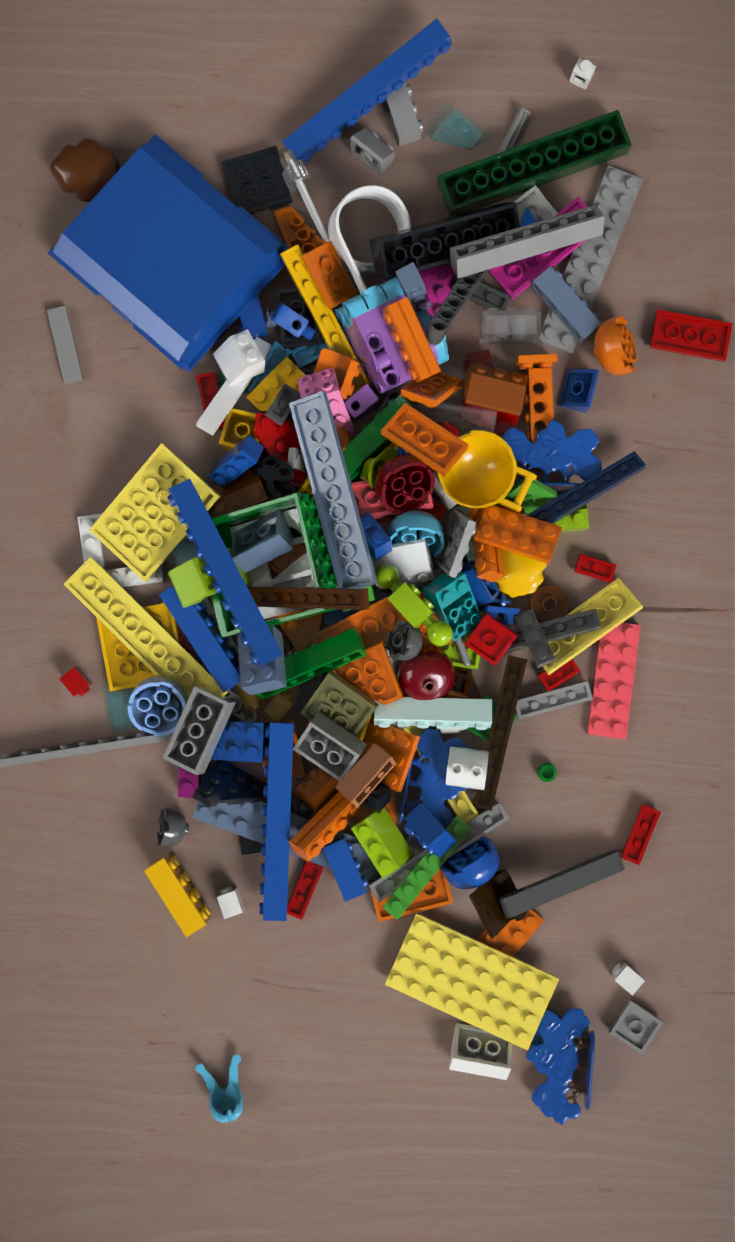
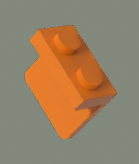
M323 348L314 374L324 369L334 368L342 397L346 399L347 395H352L355 385L351 383L353 377H358L361 366L358 365L359 360Z

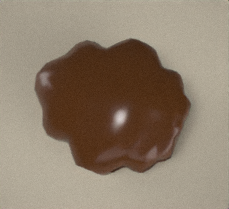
M83 139L76 146L65 145L50 165L51 173L59 182L61 189L68 193L74 192L80 201L91 202L120 168V163L114 157L112 151L109 148H102L93 139Z

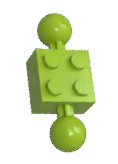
M390 563L379 565L375 569L378 585L382 588H390L394 592L387 599L414 628L419 629L424 624L428 629L427 636L432 644L436 646L448 644L452 639V628L448 623L436 621L432 617L435 614L432 610L434 605L428 599H422L419 596L421 591L414 584L411 583L409 585L406 582L402 584L398 580L399 572L394 565Z

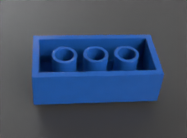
M228 720L210 760L268 761V758L265 757V746H269V738H266V726H270V722Z

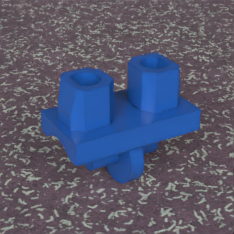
M500 593L491 602L496 604L497 607L481 606V611L487 612L496 619L498 613H503V624L514 625L516 614H520V609L505 607V605L511 604V599H506L504 593Z

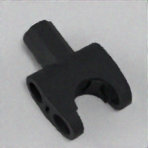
M270 455L262 458L260 456L258 462L249 468V470L266 481L268 493L276 499L285 497L287 494L297 493L294 486L289 482L294 478L293 468L279 457Z

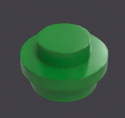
M543 763L538 767L537 775L542 781L550 782L555 779L557 770L553 764Z

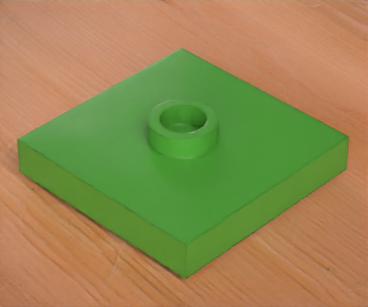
M525 477L511 488L504 499L515 500ZM538 480L532 481L522 502V508L525 509V513L529 514L555 499L557 492Z

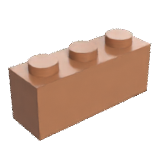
M374 743L372 747L365 751L364 756L354 763L348 774L339 780L335 788L358 808L397 763L387 752Z

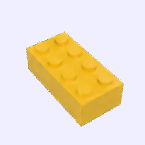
M168 853L151 864L144 872L187 938L208 923L211 918V910L207 904L203 905L200 900L201 895L199 891L191 886L189 883L190 877L185 871L182 872L180 869L178 858Z

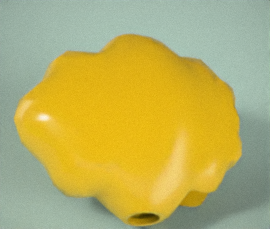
M502 549L505 576L494 581L498 584L499 591L512 598L534 593L544 580L542 572L547 567V563Z

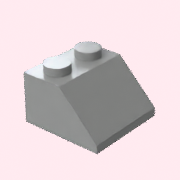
M366 129L361 130L350 138L351 154L381 177L395 159L393 147L388 143L384 144L379 140L376 133L373 131L369 132Z

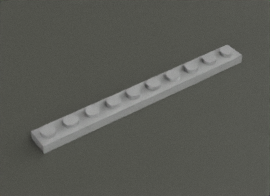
M147 732L137 733L135 738L129 739L128 735L118 736L116 741L110 742L109 738L97 740V744H90V741L78 743V747H71V744L59 746V750H53L52 747L40 749V753H34L33 750L21 752V756H15L14 753L4 754L3 758L0 759V767L169 741L173 733L164 736H147Z

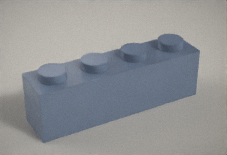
M414 262L395 271L402 285L403 292L409 298L414 312L417 313L423 309L428 310L431 303L424 282Z
M550 266L533 281L531 285L533 290L580 343H583L602 324L600 317L588 309L586 301L575 294V289L571 284L565 283L557 269H553Z

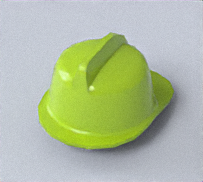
M387 448L378 457L367 459L363 465L360 478L368 482L371 488L375 490V478L379 469L386 461L398 456V452L393 448Z

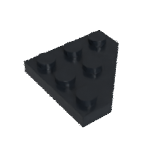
M218 760L195 790L192 798L209 807L217 806L218 803L233 805L242 804L243 801L252 800L253 803L260 802L263 798L264 785L268 784L224 760Z

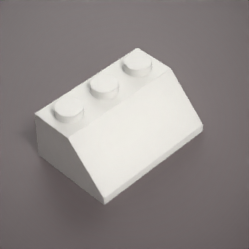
M425 539L392 544V551L377 561L370 554L374 571L379 565L390 563L397 568L399 572L398 580L402 584L404 582L407 584L426 582L434 579L433 560ZM376 584V586H377L378 589H388V588H382V587H380L378 584Z
M456 1023L449 1070L507 1080L511 1071L512 1043L476 1026Z

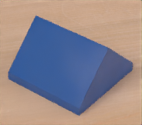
M567 369L558 406L586 413L591 407L600 371L595 369Z

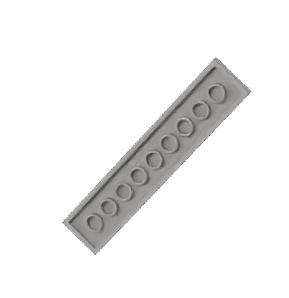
M609 165L592 206L597 205L604 215L603 235L586 240L572 252L562 277L566 284L569 283L573 286L575 294L586 301L589 310L592 307L643 182L642 178ZM549 309L536 341L572 355L578 339L556 314Z

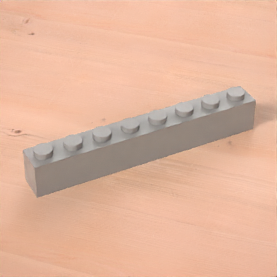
M593 205L451 247V268L457 278H462L602 236L604 215L597 205Z

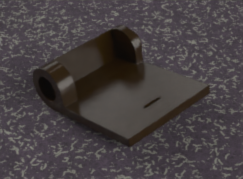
M506 868L497 871L488 882L479 886L469 895L491 939L511 920L520 921L526 917L528 912L526 911L511 918L504 917L498 898L517 890Z

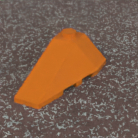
M292 206L273 211L283 242L290 248L298 244L304 255L327 243L316 234L313 228H310L305 223L302 216Z

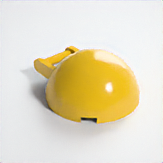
M473 430L468 434L460 437L457 436L469 444V447L445 477L438 473V478L444 492L453 501L468 508L482 509L499 503L512 510L521 512V504L532 481H535L537 476L516 466V459L511 447L498 435L487 431ZM516 474L525 477L513 503L504 498L513 487Z

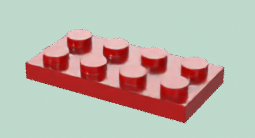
M657 309L649 348L725 362L733 323Z

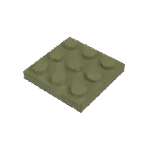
M330 670L300 714L312 721L317 712H320L356 736L379 704Z

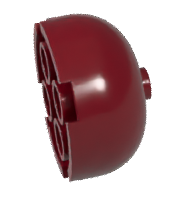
M398 455L386 461L379 469L375 478V493L378 500L387 510L401 515L408 511L418 510L419 507L424 505L422 502L429 493L432 494L435 478L432 470L412 455ZM403 491H405L409 495V497L412 499L411 501L406 503L407 495Z
M422 645V649L413 659L398 661L396 677L401 691L406 697L416 700H433L444 698L448 694L455 681V670L450 657L441 648L432 645Z

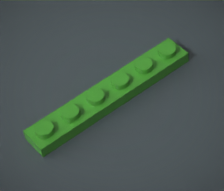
M455 816L446 827L457 843L441 857L435 853L431 855L427 850L382 906L395 919L398 920L472 829L458 816Z

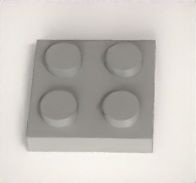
M629 999L611 1026L609 1033L643 1055L664 1022Z

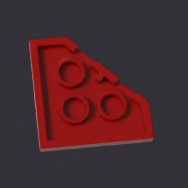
M256 413L253 434L259 439L268 456H277L287 463L289 448L301 449L294 421L285 419L280 426L266 417L265 414ZM293 469L294 478L291 481L303 482L305 472Z

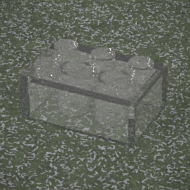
M487 308L486 311H482L479 321V343L536 344L541 335V311H536L535 308H526L524 311H517L516 308H507L505 311Z

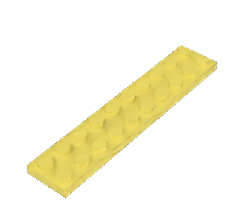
M90 557L64 583L156 676L167 677L177 682L186 693L187 700L194 686H203L222 696L228 693V691L222 692L213 676L93 557Z

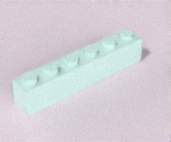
M404 697L387 705H383L375 700L379 705L374 711V725L383 728L390 725H398L399 728L417 726L418 728L425 729L429 726H437L438 729L456 727L457 729L464 730L468 727H476L477 730H486L492 724V699L437 698L433 700H416L411 697Z

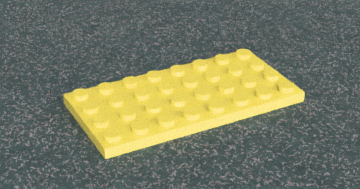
M416 913L385 985L528 1050L559 981V977L420 913Z

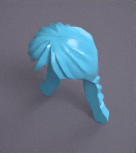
M239 1055L232 1057L229 1068V1085L225 1090L218 1087L216 1080L205 1069L204 1064L200 1063L195 1068L203 1076V1080L209 1089L210 1111L213 1118L218 1122L226 1123L236 1120L243 1110V1094L238 1085L237 1067L241 1061Z

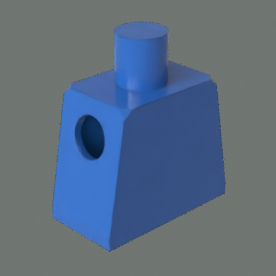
M281 302L270 318L298 338L302 335L310 340L316 331L307 325L309 322L307 319ZM295 320L299 322V325L296 328L292 326V323Z

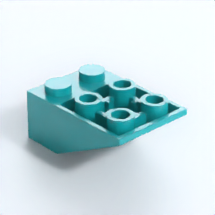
M444 573L422 588L425 598L434 605L432 610L435 612L438 620L444 621L451 626L453 632L452 641L455 642L469 632L481 620V614L465 573H458L456 578Z

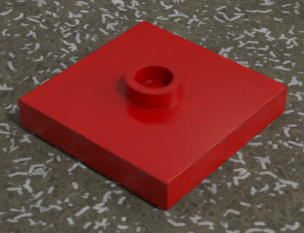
M486 612L466 639L464 645L496 666L518 634Z

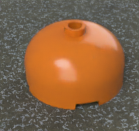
M623 315L602 322L597 328L594 337L593 353L595 358L598 359L601 367L607 373L615 376L630 374L637 370L636 366L634 367V362H637L632 332H629V329L625 327L627 320Z

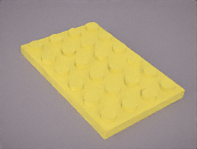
M164 443L160 444L89 529L144 582H147L186 537L185 531L187 528L184 523L180 524L176 513H178L176 507H171L167 499L169 488L191 479L207 511L221 496Z

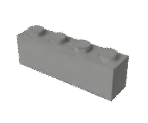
M406 83L398 91H393L385 100L399 146L421 140V132H423L422 122L417 120L416 114H418L415 102L412 103L410 96H412L409 84L406 85Z

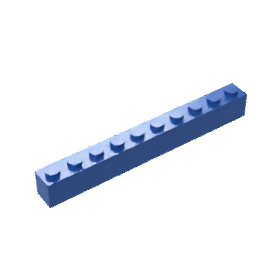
M435 19L284 139L282 142L298 165L307 163L313 154L317 151H322L332 139L335 140L340 137L346 128L354 126L357 120L363 115L369 114L375 105L383 103L389 94L402 88L408 79L416 77L422 68L430 66L440 54H445L452 45L450 35L439 20Z
M191 479L169 488L167 499L171 507H176L178 511L176 516L180 524L184 523L186 526V536L190 542H194L196 546L194 551L197 557L203 559L205 563L203 568L207 576H212L214 580L212 585L216 593H221L224 599L221 601L226 611L231 612L233 626L235 629L239 628L242 633L240 639L245 647H249L251 651L249 656L253 664H258L260 668L280 658L282 652Z
M270 722V726H266V738H269V746H265V757L269 758L268 765H264V777H268V785H264L263 797H267V805L263 804V816L267 817L266 824H262V836H266V844H262L261 856H265V863H261V875H264V883H260V895H264L263 903H259V915H263V921H287L293 722Z

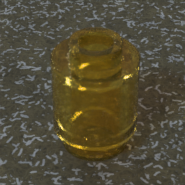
M241 686L237 688L239 691L238 695L246 710L250 709L253 712L262 707V698L256 694L249 695Z

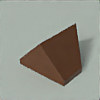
M453 666L455 681L448 695L464 699H482L472 676V670Z

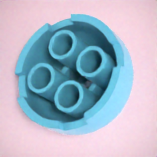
M414 510L398 515L390 522L386 530V534L391 539L392 544L425 539L429 552L433 557L439 555L445 545L444 531L441 523L436 517L424 511Z

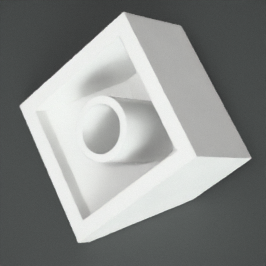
M248 329L230 336L213 353L230 386L265 372V359Z

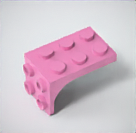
M334 368L324 369L298 380L301 398L320 391H326L333 418L344 423L350 439L357 436L343 400Z

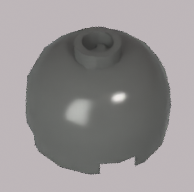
M400 620L395 623L396 627L393 631L388 632L385 648L390 653L389 657L407 661L418 655L422 649L423 637L418 628H414L409 622Z
M173 808L161 809L158 817V823H160L159 832L156 834L157 844L163 847H173L183 840L184 835H188L189 823H186V819L180 811Z

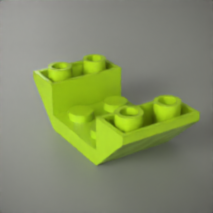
M227 548L231 555L232 548ZM193 558L168 572L183 608L200 603L205 597L216 594L212 585L214 580L212 576H207L203 568L205 563L202 558ZM236 565L246 586L252 585L253 583L248 572L244 573Z

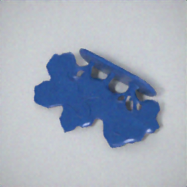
M553 419L547 425V429H542L537 433V441L533 443L527 439V436L522 431L514 427H510L501 437L511 447L515 459L521 462L524 470L529 471L534 467L542 469L543 479L539 482L544 485L576 486L580 483L569 482V478L572 475H578L585 481L602 471V461L591 454V451L599 443V438L592 429L577 430L570 437H567L564 426ZM526 464L530 465L528 469L525 468ZM569 466L573 467L571 472H568ZM561 471L564 478L563 482H548V474ZM520 476V479L518 481H514V484L518 483L524 477Z
M426 728L424 733L419 735L420 739L417 747L420 750V756L417 759H412L411 765H416L421 769V773L416 781L409 780L410 765L402 790L399 823L403 820L406 808H409L412 812L414 807L418 806L417 802L422 801L446 828L453 820V815L443 804L446 799L453 800L460 791L468 789L445 785L450 746L467 748V745L459 737L449 739L444 743L438 730ZM428 758V761L424 762L422 759ZM408 785L420 788V797L415 802L407 800ZM406 823L404 829L406 833L415 836L407 829L408 823Z

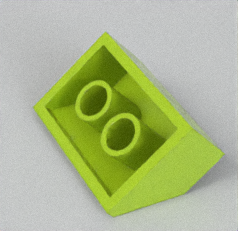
M385 807L379 814L373 811L351 825L353 833L382 878L400 868L414 855Z

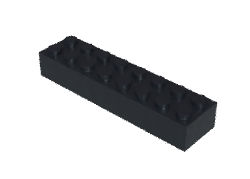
M504 202L369 239L376 279H393L397 277L395 271L414 262L418 271L451 262V247L519 228L517 203Z

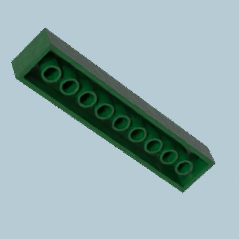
M616 110L438 175L437 185L449 217H453L528 191L535 185L539 187L628 154L632 144L620 112Z

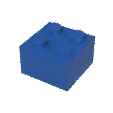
M423 803L419 804L404 818L408 823L407 829L417 837L419 843L431 855L435 853L441 857L457 843L456 839Z

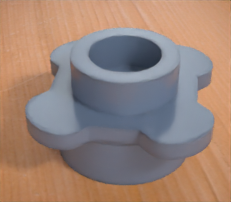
M268 308L267 314H265V323L272 330H275L279 325L270 319L275 311H271Z

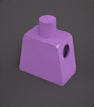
M368 384L345 401L351 419L354 417L358 421L383 404L382 400ZM360 404V408L355 410L356 405Z

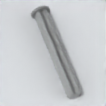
M517 107L516 116L498 153L513 148L527 117L531 115L527 109Z

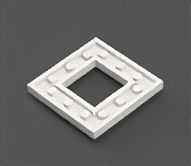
M103 513L77 517L84 563L90 557H93L105 569L102 542L89 531ZM162 565L147 582H144L129 567L106 570L123 588L165 582Z

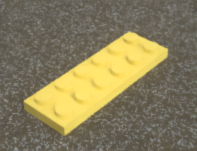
M619 578L566 615L569 616L596 609L601 629L548 642L556 661L542 666L548 675L643 608L642 604Z

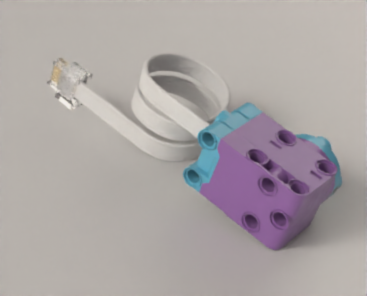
M292 149L283 152V156L280 158L284 167L282 175L290 192L299 190L321 238L326 242L331 240L345 270L351 272L361 293L343 302V306L335 309V312L372 389L376 393L382 394L411 380L408 373L409 365L407 361L404 362L399 352L401 350L399 343L394 342L391 336L393 330L390 324L387 325L382 315L384 313L383 309L386 306L406 297L402 285L395 277L379 286L375 285L367 289L360 274L374 272L373 262H360L352 258L339 228V215L344 205L358 199H371L381 203L390 211L398 231L411 228V222L404 203L393 191L382 186L367 185L356 188L349 192L333 211L327 233L305 187V180L309 179L310 176L302 159L297 161ZM423 309L415 314L425 334L433 316L426 309ZM446 335L440 344L432 345L429 343L438 365L449 360Z

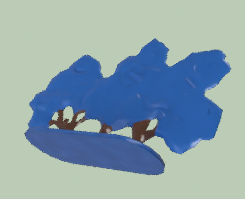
M570 1008L562 1019H559L558 1015L551 1010L545 1011L537 1028V1032L541 1035L544 1042L533 1045L525 1055L529 1061L535 1063V1068L539 1073H546L548 1076L547 1081L536 1087L531 1096L532 1101L536 1106L540 1107L541 1112L546 1117H553L555 1122L561 1125L567 1119H576L580 1116L581 1108L576 1102V1098L581 1092L584 1093L585 1108L589 1110L595 1034L593 1030L590 1031L588 1043L582 1038L583 1032L590 1026V1021L584 1015L583 1009ZM573 1039H579V1043L574 1042ZM588 1048L586 1064H581L577 1052L578 1050ZM576 1069L586 1070L585 1085H577L574 1082L573 1073ZM569 1082H572L574 1086L570 1087ZM576 1089V1091H573L572 1093L574 1095L567 1098L565 1097V1093L568 1090ZM570 1099H573L572 1104L568 1103Z

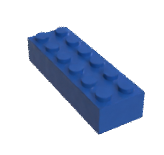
M173 585L159 594L222 692L229 691L239 685L240 668L239 659L237 658L239 653L234 647L229 646L227 643L228 637H221L220 631L216 626L218 624L217 619L213 615L208 614L206 611L208 606L205 601L202 600L200 603L183 608Z

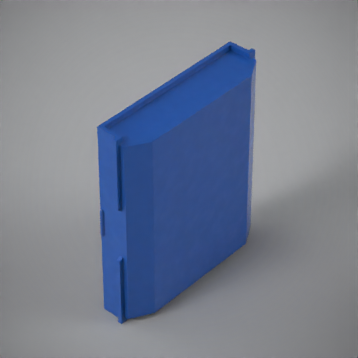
M154 134L149 142L139 147L64 230L55 248L52 247L48 254L95 295H100L107 301L115 312L129 324L132 323V327L178 368L184 369L189 373L285 266L280 254L290 249V247L244 208L235 206L203 179L204 176L199 170Z

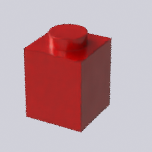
M73 667L59 679L73 697L79 695L83 697L90 691L89 687L92 685V682L79 667Z

